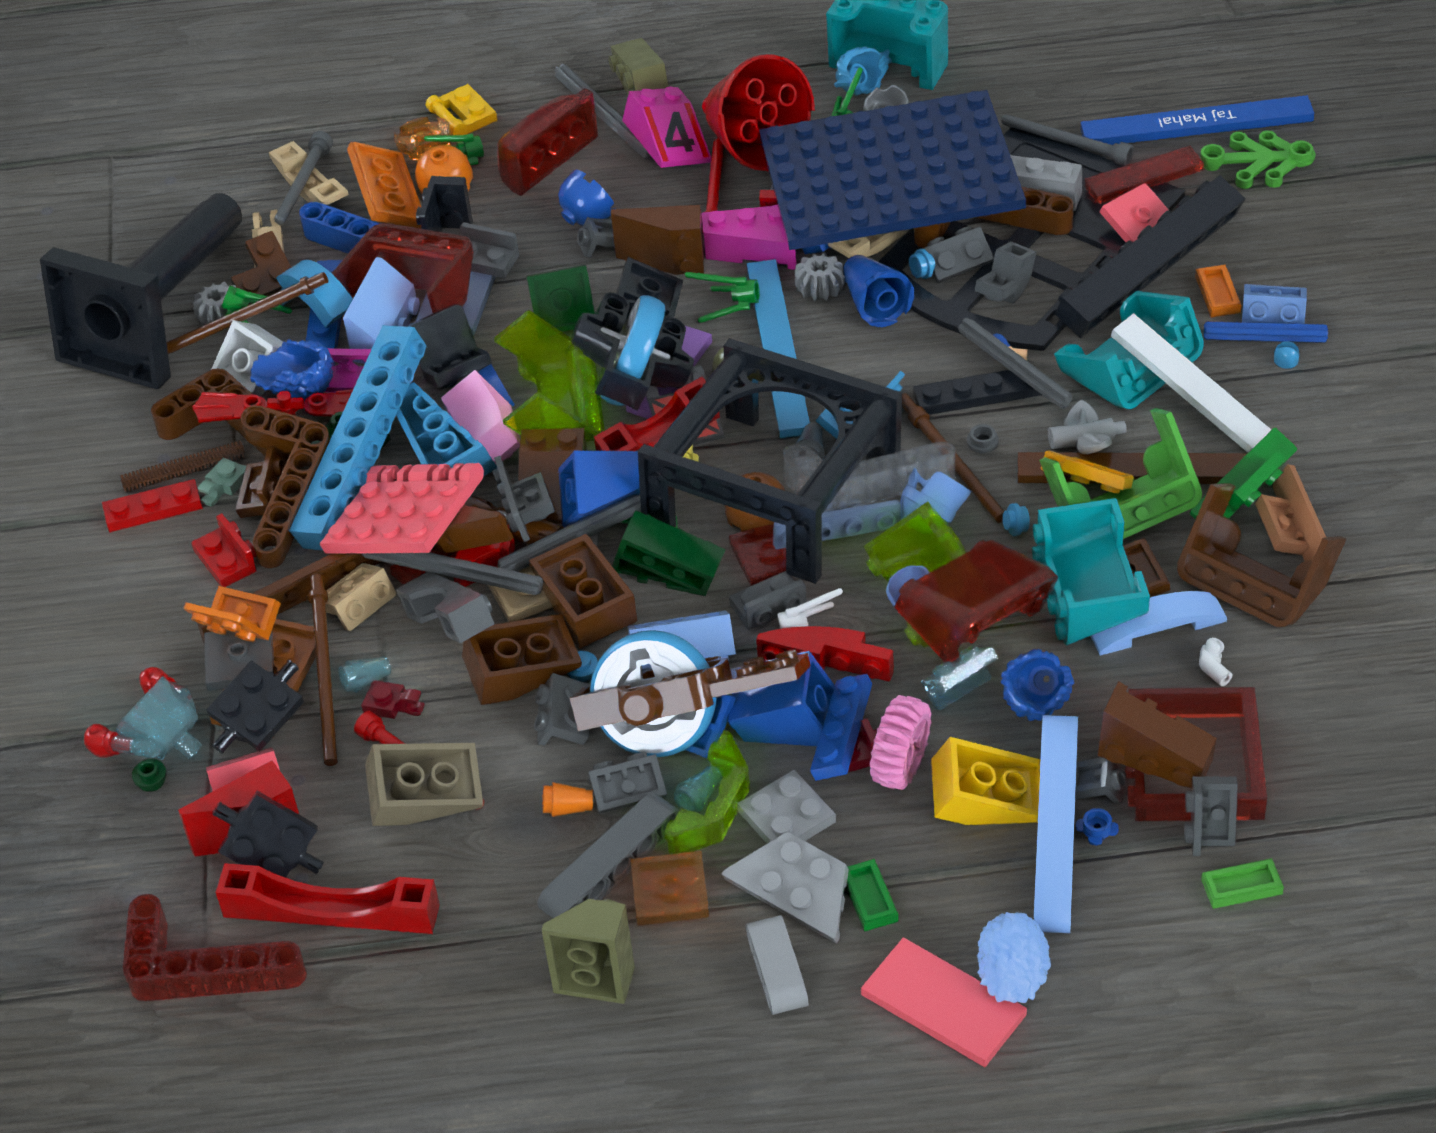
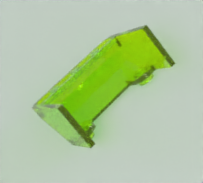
M527 310L494 337V341L517 356L520 375L525 380L532 381L537 385V392L503 419L504 425L520 435L521 429L584 428L586 442L594 441V436L605 431L600 395L595 394L598 383L596 363L572 344L569 336L530 310Z

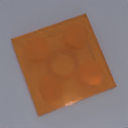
M702 851L631 859L637 926L709 917Z

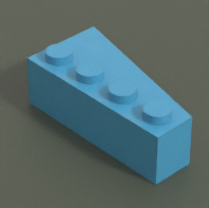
M415 382L409 385L396 416L421 464H437L438 466L439 464H447L453 468V465L457 463H480L484 470V476L497 469V465L478 440L476 441L463 426H460L453 420L451 415L442 410Z

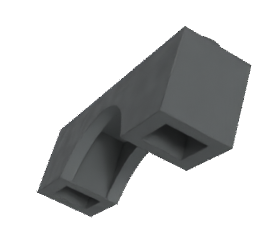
M426 572L396 589L408 618L420 624L439 618L446 636L458 643L466 641L495 624L490 614L493 612L492 605L484 594H479L471 588H466L457 582L446 579L444 576Z

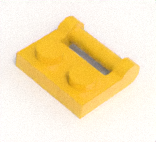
M469 84L458 87L440 97L432 95L425 103L426 108L431 113L437 114L449 127L452 135H467L497 121L496 111ZM451 108L461 119H456L447 109Z

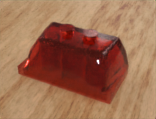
M584 88L577 94L558 96L535 109L501 136L497 142L498 172L502 182L512 192L522 196L598 137L593 92Z

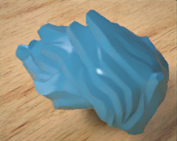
M865 46L848 50L837 61V71L835 74L837 82L834 83L835 87L843 88L847 92L857 69L861 67L863 72L853 94L855 96L869 94L875 88H880L881 79L889 68L888 64L892 62L889 57L890 51L886 49L879 53L876 49Z

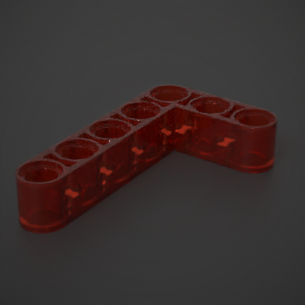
M143 894L134 898L129 905L123 973L131 994L139 1001L292 989L301 985L306 979L307 970L300 947L294 942L280 941L166 951L168 923L160 900L152 894Z

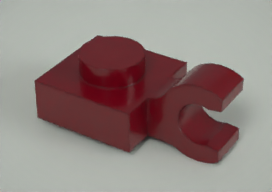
M373 680L361 707L363 713L372 711L379 717L395 719L398 712L420 716L425 704L418 702L422 695L419 690H405V686L401 684Z

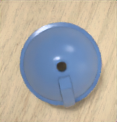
M914 468L910 473L908 484L903 489L900 500L901 522L909 527L913 526L920 531H935L946 523L953 521L956 512L972 491L942 472H936L930 479L924 480L917 472V469ZM918 482L922 486L921 492L916 490Z

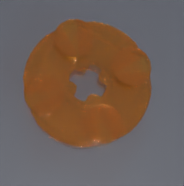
M421 117L404 123L399 127L400 133L398 135L394 134L398 151L408 154L411 160H419L422 153L437 145L451 146V142L424 140V136L452 135L448 121L436 117L437 122H429L428 117Z

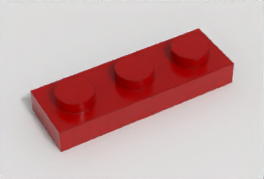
M195 479L102 502L109 533L203 509Z

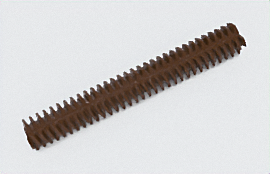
M238 440V443L234 441V444L233 442L230 445L229 443L224 444L223 448L220 445L219 449L218 447L211 450L208 449V453L204 450V453L200 451V454L199 452L196 455L195 453L190 454L189 458L186 455L185 459L184 457L177 460L174 459V463L170 460V464L168 461H166V464L165 462L162 465L159 463L158 466L156 464L155 469L151 466V469L147 467V470L146 468H143V471L140 469L139 472L136 470V474L134 471H132V475L128 472V476L125 473L124 477L120 475L123 489L127 493L128 490L130 492L132 489L136 490L135 486L139 489V485L141 488H143V485L147 487V484L150 486L151 483L154 485V480L158 484V480L160 483L162 479L165 482L166 478L167 480L173 479V475L177 478V474L179 477H181V473L183 476H185V473L188 475L189 472L192 474V469L195 473L196 469L198 472L200 468L201 470H204V467L207 469V465L209 468H211V464L214 467L215 463L217 464L223 457L229 460L231 458L232 461H234V458L238 460L237 456L241 459V455L245 458V451L241 441Z

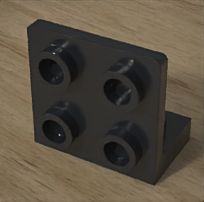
M431 176L428 188L423 189L422 207L417 208L416 222L417 225H421L420 239L422 240L423 247H425L427 258L434 257L442 228L460 229L463 222L473 223L465 177Z

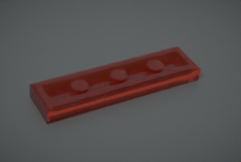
M1187 146L1085 178L1084 187L1096 203L1099 204L1118 198L1144 183L1150 188L1203 171L1204 162L1191 146Z

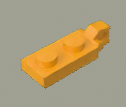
M1050 450L1045 452L1044 457L1058 461L1062 471L1070 473V479L1089 484L1090 480L1101 483L1100 488L1102 490L1119 494L1120 490L1132 487L1133 475L1077 457H1069Z

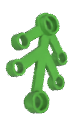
M1262 131L1259 134L1258 143L1248 138L1243 132H1234L1230 135V148L1236 151L1246 149L1250 152L1225 153L1221 146L1209 144L1201 149L1200 162L1209 171L1218 170L1222 164L1252 163L1246 169L1236 173L1235 184L1241 189L1252 187L1254 177L1273 162H1282L1276 168L1267 170L1265 174V184L1276 188L1282 185L1283 176L1293 168L1312 164L1316 154L1309 142L1300 140L1289 143L1278 137L1273 131ZM1275 147L1280 151H1272L1270 149H1273Z

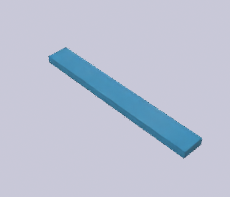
M776 259L747 263L748 278L757 279L759 283L760 298L759 303H754L762 348L797 359ZM771 391L780 438L800 436L804 427L810 423L805 397L795 393Z

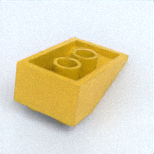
M949 737L931 759L934 817L964 825L1038 823L1041 759Z

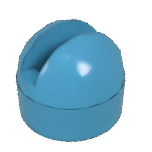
M1290 341L1278 344L1274 351V363L1285 369L1295 367L1299 363L1300 352L1298 346Z

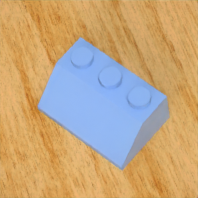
M380 257L375 258L343 317L350 349H372L382 325L407 327L413 315H417L419 311L420 300L416 297L414 284ZM354 360V361H353V362L363 363V364L366 363V362L363 361V360Z
M726 610L627 626L629 635L647 630L664 631L677 635L692 644L704 658L721 656V658H728L729 661L728 655L736 654L730 614ZM650 664L642 665V672L652 669Z

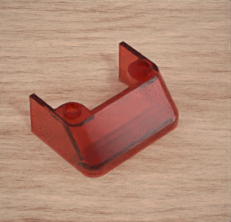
M382 223L368 230L332 274L345 287L351 297L354 298L375 258L380 257L413 283L414 288L427 290L426 293L432 313H435L453 304H459L463 307L466 303L474 250L471 240L466 236Z

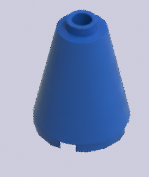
M855 255L846 261L843 267V275L845 276V281L857 311L864 321L871 326L886 327L898 322L896 318L903 312L906 314L910 310L914 300V287L905 274L863 255Z

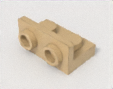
M362 563L327 590L326 613L337 615L344 629L352 631L395 597L396 590L384 568Z

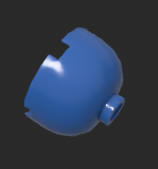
M576 169L564 180L559 189L558 197L559 204L563 209L561 212L562 217L569 224L574 225L577 223L582 227L587 217L609 219L611 217V209H616L611 208L614 205L613 200L594 179L590 183L583 179L586 173Z

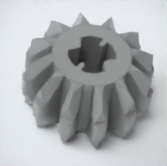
M825 252L821 256H816L812 253L811 258L802 257L801 263L796 265L794 271L797 291L802 293L803 298L812 297L814 302L818 298H823L827 301L828 296L837 297L838 292L843 289L845 284L843 264L837 261L836 256L827 257Z
M225 281L220 285L212 283L211 287H202L201 292L194 294L193 310L202 326L226 316L228 310L221 308L229 288Z

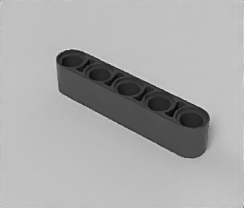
M656 793L647 794L542 891L538 899V908L551 918H555L587 899L602 900L676 831L682 820V811Z

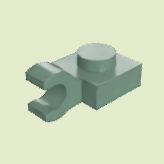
M223 457L205 476V481L198 487V491L206 494L201 499V503L212 507L224 493L232 496L242 485L246 466Z

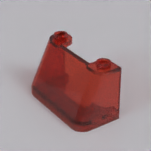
M981 540L969 552L918 580L910 579L904 583L899 589L901 595L894 608L943 662L948 665L960 657L961 654L958 652L960 645L968 641L970 644L976 642L980 632L1018 610L1022 614L1025 613L1028 617L1040 612L1054 588L1058 576L1049 566L995 540L987 542Z

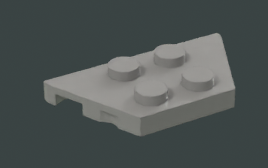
M787 831L722 872L721 875L724 880L835 944L840 940L839 923L841 912L844 910L845 898L843 893L844 888L847 886L849 872L847 865Z

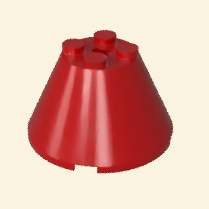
M761 54L747 59L717 83L709 92L708 97L703 100L702 110L705 113L709 127L735 160L753 170L769 171L759 130L772 126L810 121L811 111H815V104L807 77L793 61L773 54Z

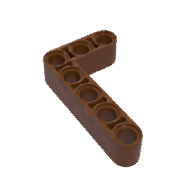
M1021 186L1026 198L1025 209L976 217L1049 234L1064 235L1069 233L1073 227L1074 203L1071 198L1065 195ZM950 222L914 228L915 244L922 248L928 247L927 243L944 236Z
M217 368L207 371L153 404L151 414L157 434L164 440H173L202 424L198 422L192 408L202 392L235 393L238 395H251L252 393L224 369ZM241 419L226 420L245 438ZM256 424L252 427H258L262 424ZM286 432L282 435H289L291 432ZM253 445L264 456L266 455L267 449ZM278 452L280 457H283L285 462H287L290 455Z
M254 405L246 408L240 418L246 440L252 445L265 449L275 447L277 452L290 455L252 541L258 563L264 568H276L284 562L294 540L289 529L330 442V438L325 425L319 422ZM256 424H262L258 427H252ZM291 432L289 435H282L283 433ZM313 441H321L317 444H311ZM305 466L310 467L306 470H299L300 468ZM291 493H298L296 496L288 497ZM281 519L287 520V521H285L284 523H281V524L275 523V522H277L278 520H281ZM269 546H274V547H275V548H273L272 550H269V551H264V550H263V549H265L266 547H269Z

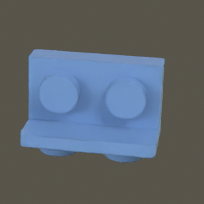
M1245 284L1242 322L1304 324L1307 288Z

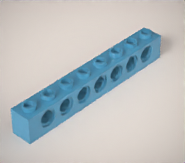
M382 325L289 529V532L303 549L323 550L319 543L326 536L329 528L342 515L346 506L359 493L360 488L366 483L367 473L379 457L382 445L391 430L394 418L402 405L406 391L413 381L414 373L427 347L414 327Z

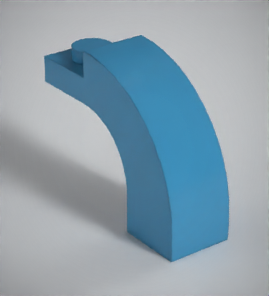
M302 260L278 275L276 279L282 287L281 290L299 283L300 278L305 276L310 278L325 272L329 280L327 284L314 289V293L310 295L304 293L298 297L308 304L326 328L345 315L353 298L340 281L325 267L312 260ZM291 300L282 303V306H284L285 304H287V303L290 302Z

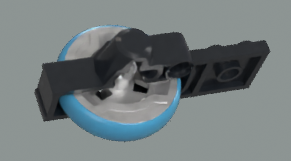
M630 257L627 258L623 267L617 292L606 293L595 314L582 313L571 336V343L579 348L584 355L602 367L595 394L600 395L604 401L611 405H627L638 411L650 386L682 388L691 374L694 359L682 350L686 327L680 320L674 318L683 280Z

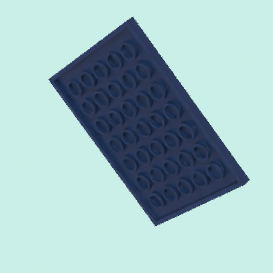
M987 90L943 96L931 100L886 106L874 110L829 116L827 118L801 121L783 126H772L759 130L789 250L1026 208V198Z

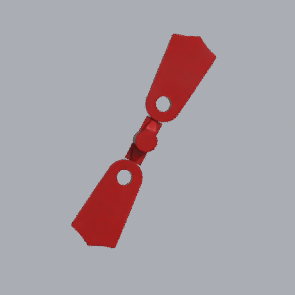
M353 389L330 393H314L305 401L302 397L291 398V394L288 391H281L277 394V398H268L267 402L263 397L255 394L238 395L235 393L202 392L192 408L199 423L240 419L242 412L246 408L254 406L249 405L251 403L295 416L296 411L304 408L308 414L313 416L332 417L335 413L344 411Z

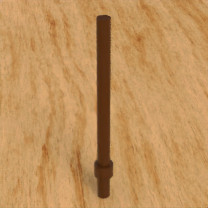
M903 393L902 408L907 412V418L915 428L921 429L997 523L1003 522L1004 510L929 421L930 416L924 408L917 406L907 393Z

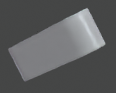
M782 915L745 924L749 946L771 1014L774 1015L809 1006L805 984Z

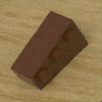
M1118 681L1103 712L1098 756L1113 763H1120L1140 770L1145 774L1172 781L1179 786L1192 788V777L1206 776L1213 761L1217 738L1178 715L1175 719L1170 718L1155 709L1157 706L1156 702L1149 698L1145 702L1127 693L1128 686Z

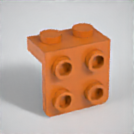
M218 586L211 608L186 602L183 609L192 614V621L206 625V629L213 633L226 635L227 631L236 633L235 636L237 638L254 642L255 638L269 640L281 603L273 598Z

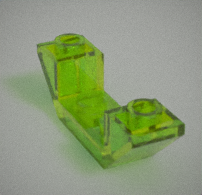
M723 730L719 740L711 744L707 760L711 762L712 777L722 780L719 787V795L715 802L711 801L708 804L705 815L681 808L675 820L668 822L664 838L668 842L669 856L677 858L722 842L738 813L737 803L745 799L750 790L748 766L729 731Z

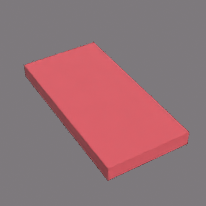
M904 937L861 987V995L984 1068L1027 1015V1008L1018 1002L1012 1003L1005 1000L997 1002L995 996L989 995L987 986L980 985L981 981Z

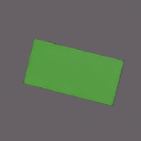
M1272 858L1203 872L1201 878L1212 909L1282 895L1284 889Z

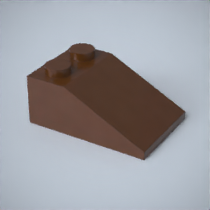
M700 205L611 209L616 258L626 261L630 257L674 275L685 274L686 272L704 273V242Z
M584 428L521 429L518 481L541 472L555 509L554 513L549 514L543 520L562 524L558 469L573 451H588Z
M587 534L529 560V565L535 576L543 579L542 589L556 615L562 614L572 640L579 649L638 621L634 594Z
M562 614L494 624L463 643L462 658L481 705L514 700L539 688L541 684L545 685L552 673L563 676L580 668L582 665Z

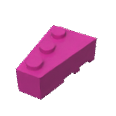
M778 205L701 213L706 259L742 263L743 259L753 261L776 259L777 264H785L787 269L790 270L796 269L795 249L789 250Z

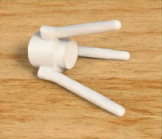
M838 588L797 607L786 609L785 612L777 613L780 629L808 626L806 617L833 608V602H824L841 595L843 590Z

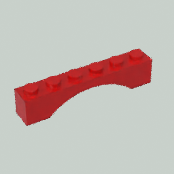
M224 863L215 892L224 918L433 934L440 906L434 879L397 877L386 883L371 887L329 888L294 881L274 874L260 866Z

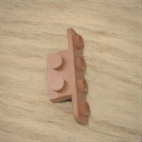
M1287 464L1282 471V475L1273 483V489L1277 497L1261 494L1255 505L1274 550L1282 553L1302 555L1304 561H1310L1314 559L1321 540L1326 535L1295 466Z

